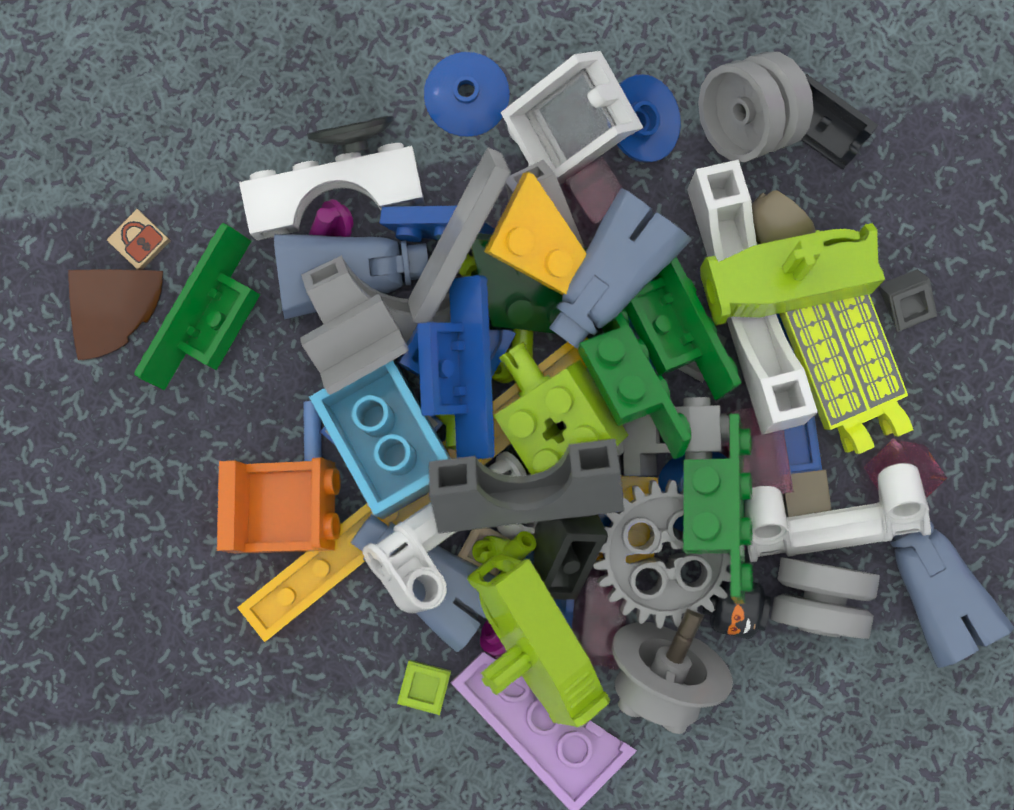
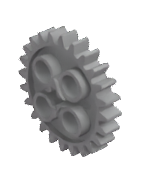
M651 480L649 483V494H644L636 485L632 486L634 500L629 502L623 497L624 511L606 513V516L612 522L609 526L604 525L608 537L600 551L603 553V558L597 559L593 565V568L606 570L607 572L597 580L599 586H614L609 592L607 599L612 603L624 598L620 611L625 616L636 607L637 621L640 624H643L648 616L653 614L654 623L658 628H662L666 616H670L673 624L679 627L682 614L686 612V609L698 612L697 608L702 605L707 610L713 612L715 609L710 597L714 594L726 599L728 596L719 585L722 581L731 582V574L726 571L727 565H730V554H686L684 552L669 555V563L664 564L657 557L643 559L635 563L626 562L628 555L652 554L662 551V543L664 542L673 549L683 548V539L675 537L673 524L678 517L683 516L684 488L679 494L676 481L668 480L665 492L660 490L655 480ZM637 523H646L650 529V538L642 546H632L628 540L630 528ZM691 560L699 561L702 567L700 578L692 583H684L680 576L682 566ZM645 568L655 569L658 574L656 585L647 591L637 589L635 584L637 574Z

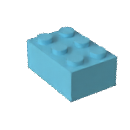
M395 359L331 395L324 388L309 397L374 516L384 519L428 494L429 461L451 459L427 415L421 416V404L399 365L396 364Z

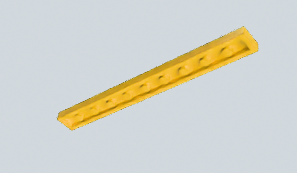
M566 342L541 362L538 367L544 377L549 374L550 378L579 360H581L584 366L585 364L578 353V349L569 342ZM517 383L493 401V415L520 398L518 394L522 391ZM493 416L494 457H496L511 442ZM446 440L442 443L451 459L457 458L456 450L447 449ZM493 458L478 459V460H479L483 465H486V464H487L489 461H491ZM429 493L384 519L377 518L386 525L390 522L397 525L431 502ZM368 503L340 524V535L335 540V551L305 552L237 607L264 642L269 640L365 562L363 560V552L350 542L368 517L373 514Z

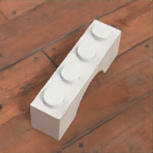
M391 143L379 147L378 153L361 156L360 152H351L336 156V162L319 165L317 161H306L295 164L292 167L293 171L276 174L274 170H264L251 174L250 180L239 182L249 233L256 240L274 237V234L299 232L301 219L308 205L322 193L339 188L362 192L370 197L380 210H382V207L425 205L412 146L404 147L402 143Z

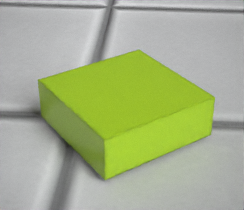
M409 660L397 704L440 715L451 671Z

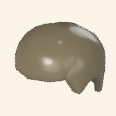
M777 190L770 192L768 195L761 193L752 203L756 241L759 244L816 232L812 220L805 211L793 200Z

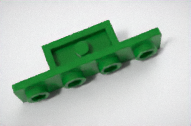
M225 223L219 226L194 271L187 279L173 307L166 315L149 348L144 353L134 372L136 377L165 390L186 354L217 371L260 297V294L231 278L251 243L250 239Z
M675 257L669 265L653 278V281L649 282L628 303L625 309L637 334L645 343L649 357L658 375H664L696 362L716 401L741 385V380L738 376L735 362L727 355L717 335V329L713 320L707 316L697 297L695 285L686 276L677 257Z
M624 308L611 322L602 327L604 334L580 342L578 353L617 425L621 426L650 415L674 459L684 456L692 439L690 424L684 414L676 411L670 400V390L667 382L661 375H656L649 362L648 349L643 340L640 338L636 339L629 326V317Z
M730 414V458L684 460L683 551L686 554L730 553L731 598L735 604H745V591H753L752 563H745L744 545H752L753 542L752 518L744 517V500H752L751 472H744V456L752 454L751 429L743 428L740 415Z

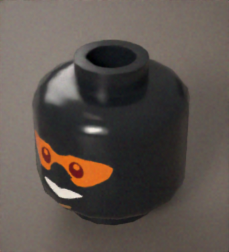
M722 581L719 586L728 595L726 599L713 594L710 600L715 610L711 612L703 607L702 613L710 615V625L714 631L751 639L758 630L764 631L767 626L771 597L765 596L764 588L761 584L753 582V591H745V604H735L731 598V582Z

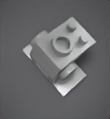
M710 397L683 398L684 406L675 407L678 413L685 415L691 427L692 439L686 449L685 460L712 459V452H720L721 446H728L729 417L727 413L720 414V406H711ZM650 415L623 424L629 435L623 440L624 476H657L656 454L670 453L665 443L660 444L659 431Z

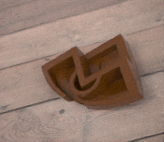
M121 269L68 270L71 321L78 360L102 357L122 348L130 342L127 337L142 322L148 323L154 314L161 296L163 271Z

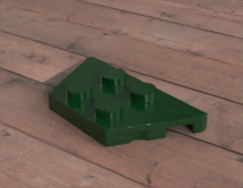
M479 233L471 249L477 268L476 274L484 275L487 278L488 313L491 325L494 327L557 334L549 327L561 312L556 307L559 303H562L563 294L557 293L485 253L484 250L492 235Z

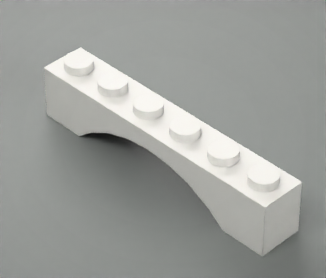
M739 160L696 169L687 191L707 257L715 256L718 262L733 254L739 253L741 250L757 245L751 198ZM774 314L760 318L728 317L727 323L761 435L807 423L817 413V408L805 370L790 347L777 315Z

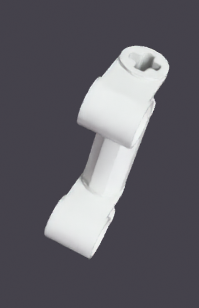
M507 451L500 453L496 457V462L488 467L490 470L503 475L527 476L520 461ZM430 502L406 520L397 524L394 527V533L378 544L369 543L363 548V554L369 567L382 581L395 604L407 613H417L432 609L444 600L446 582L427 553L456 532L438 534ZM537 522L526 523L525 526L522 524L498 526L497 529L503 536L512 539L521 531L534 534ZM398 548V551L390 556V553ZM415 579L421 581L426 589V596L423 602L419 601L413 594L412 585Z
M904 463L895 464L883 469L878 475L879 502L875 504L786 517L783 497L779 489L772 486L752 488V500H744V517L752 518L753 542L752 545H747L750 562H757L760 556L786 553L789 557L882 541L887 542L892 541L893 536L921 532L923 536L931 535L929 508L918 468Z

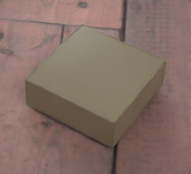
M826 470L780 476L786 517L832 510Z

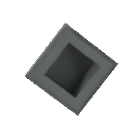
M918 269L880 284L879 290L897 332L937 317L930 279Z

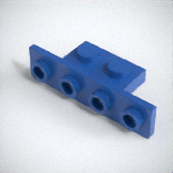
M484 275L455 278L449 288L451 323L428 322L417 324L421 416L455 414L457 458L476 456L478 459L493 458L495 456L487 278Z

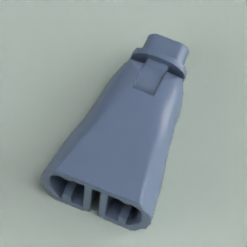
M620 188L587 248V255L573 276L567 294H563L562 303H559L556 307L561 312L549 328L578 349L580 342L584 341L589 333L595 336L598 332L595 327L599 329L619 315L628 303L657 274L669 265L692 239L658 212L654 214L651 207L632 193Z
M274 234V249L284 319L317 312L306 292L301 274L341 255L357 277L371 288L384 294L399 289L403 286V282L406 286L411 285V280L419 279L428 263L426 243L407 245L406 240H403L398 244V241L389 238L373 236L335 237L308 234Z
M371 514L350 543L363 552V548L369 543L376 545L394 533L396 525L392 522L386 525ZM436 546L427 554L444 577L446 595L438 606L417 612L416 614L454 652H458L467 645L480 627L481 623L478 615L480 614L486 618L480 603L479 592L467 580L468 575L479 568V566L460 558L440 546ZM398 548L390 553V556L396 551H398ZM487 573L483 576L485 582H489L496 576ZM415 579L412 585L413 594L419 601L423 602L426 596V589L421 581Z
M930 521L931 535L923 536L921 532L893 536L894 540L890 544L892 547H898L894 551L899 573L917 613L924 638L937 668L955 664L979 650L977 645L985 647L1009 635L1014 630V626L993 597L974 576L950 540L937 529H934V525Z

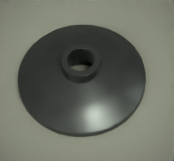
M391 115L336 128L323 129L308 133L307 137L309 140L318 143L341 145L343 154L361 151L369 148L367 139L387 128L394 121V118Z

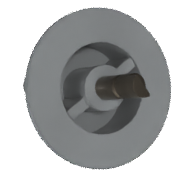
M686 609L677 629L678 631L664 626L658 628L655 623L644 622L643 624L636 622L625 625L616 632L612 641V653L621 668L615 679V689L620 697L618 707L622 712L632 717L641 716L646 720L662 725L672 733L682 734L689 725L696 722L701 707L715 706L728 698L733 687V679L729 668L713 649L699 639L694 638L704 617L703 614Z

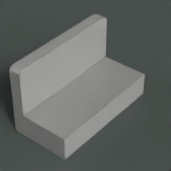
M379 294L300 338L303 348L320 372L324 388L329 395L382 367L409 350L398 324Z

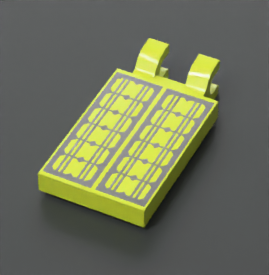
M869 294L779 313L795 356L805 370L822 425L826 430L838 428L845 452L849 453L854 450L856 454H861L875 447L869 432L862 423L878 417L880 427L886 436L893 433L894 436L899 437L914 430L908 415L897 402L907 397L908 393Z

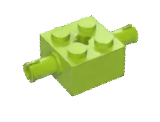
M524 342L499 357L522 392L518 394L520 396L518 400L493 416L531 475L545 471L555 465L562 458L569 444L616 439V446H618L629 436L623 425L618 426L595 382L581 360L550 378L549 374L544 377L526 349ZM563 421L567 428L560 430L556 423Z

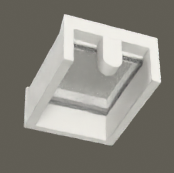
M601 51L574 54L501 112L508 125V132L511 138L518 143L529 163L528 166L544 160L555 173L559 184L566 182L570 177L629 135L644 128Z

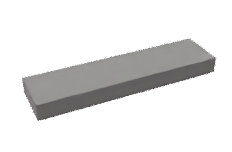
M487 147L408 299L413 322H432L504 187L510 171L502 153Z

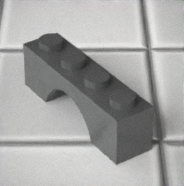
M616 439L569 444L564 455L555 465L545 471L528 476H508L494 472L484 466L476 456L429 461V497L438 534L624 511Z

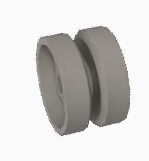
M762 52L749 56L744 60L733 61L717 67L708 73L702 83L698 100L700 122L708 141L719 154L730 161L748 162L769 152H775L799 142L810 128L813 115L812 91L805 73L793 59L780 52Z
M781 557L777 580L784 586L804 590V596L781 594L774 597L771 620L799 627V630L831 637H840L841 635L870 639L874 615L866 609L846 605L847 598L861 601H870L877 598L880 575Z

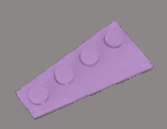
M481 652L450 683L568 810H580L637 750L606 732L592 721L580 727L553 723L549 713L522 676L517 678L498 695L493 694L490 687H486L482 682L483 676L481 672L496 659L485 652Z

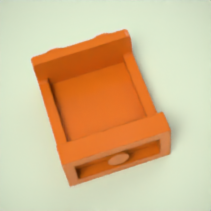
M322 457L312 458V461L245 464L239 461H219L217 551L234 554L335 551V540L340 535V519L338 514L335 513V495L339 494L341 487L340 473L335 468V462Z

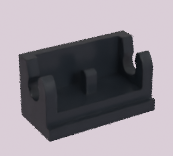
M806 74L805 76L812 91L813 115L810 128L801 140L843 170L857 155L860 147L872 135L878 124Z

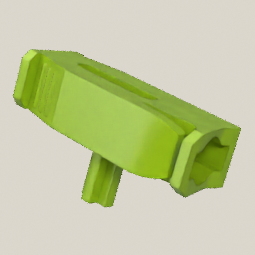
M873 223L864 225L859 232L851 229H832L753 245L718 262L715 256L706 257L700 267L702 284L715 325L724 324L728 317L760 318L872 294L885 280L884 273L878 263L877 229Z
M499 554L490 558L468 575L467 580L479 592L480 603L486 618L507 651L481 672L483 676L482 682L486 687H490L493 694L498 695L522 675L527 685L549 713L552 722L573 727H580L586 724L609 704L610 698L604 692L588 656L529 559L521 561L504 554ZM494 568L502 571L489 582H485L483 576Z

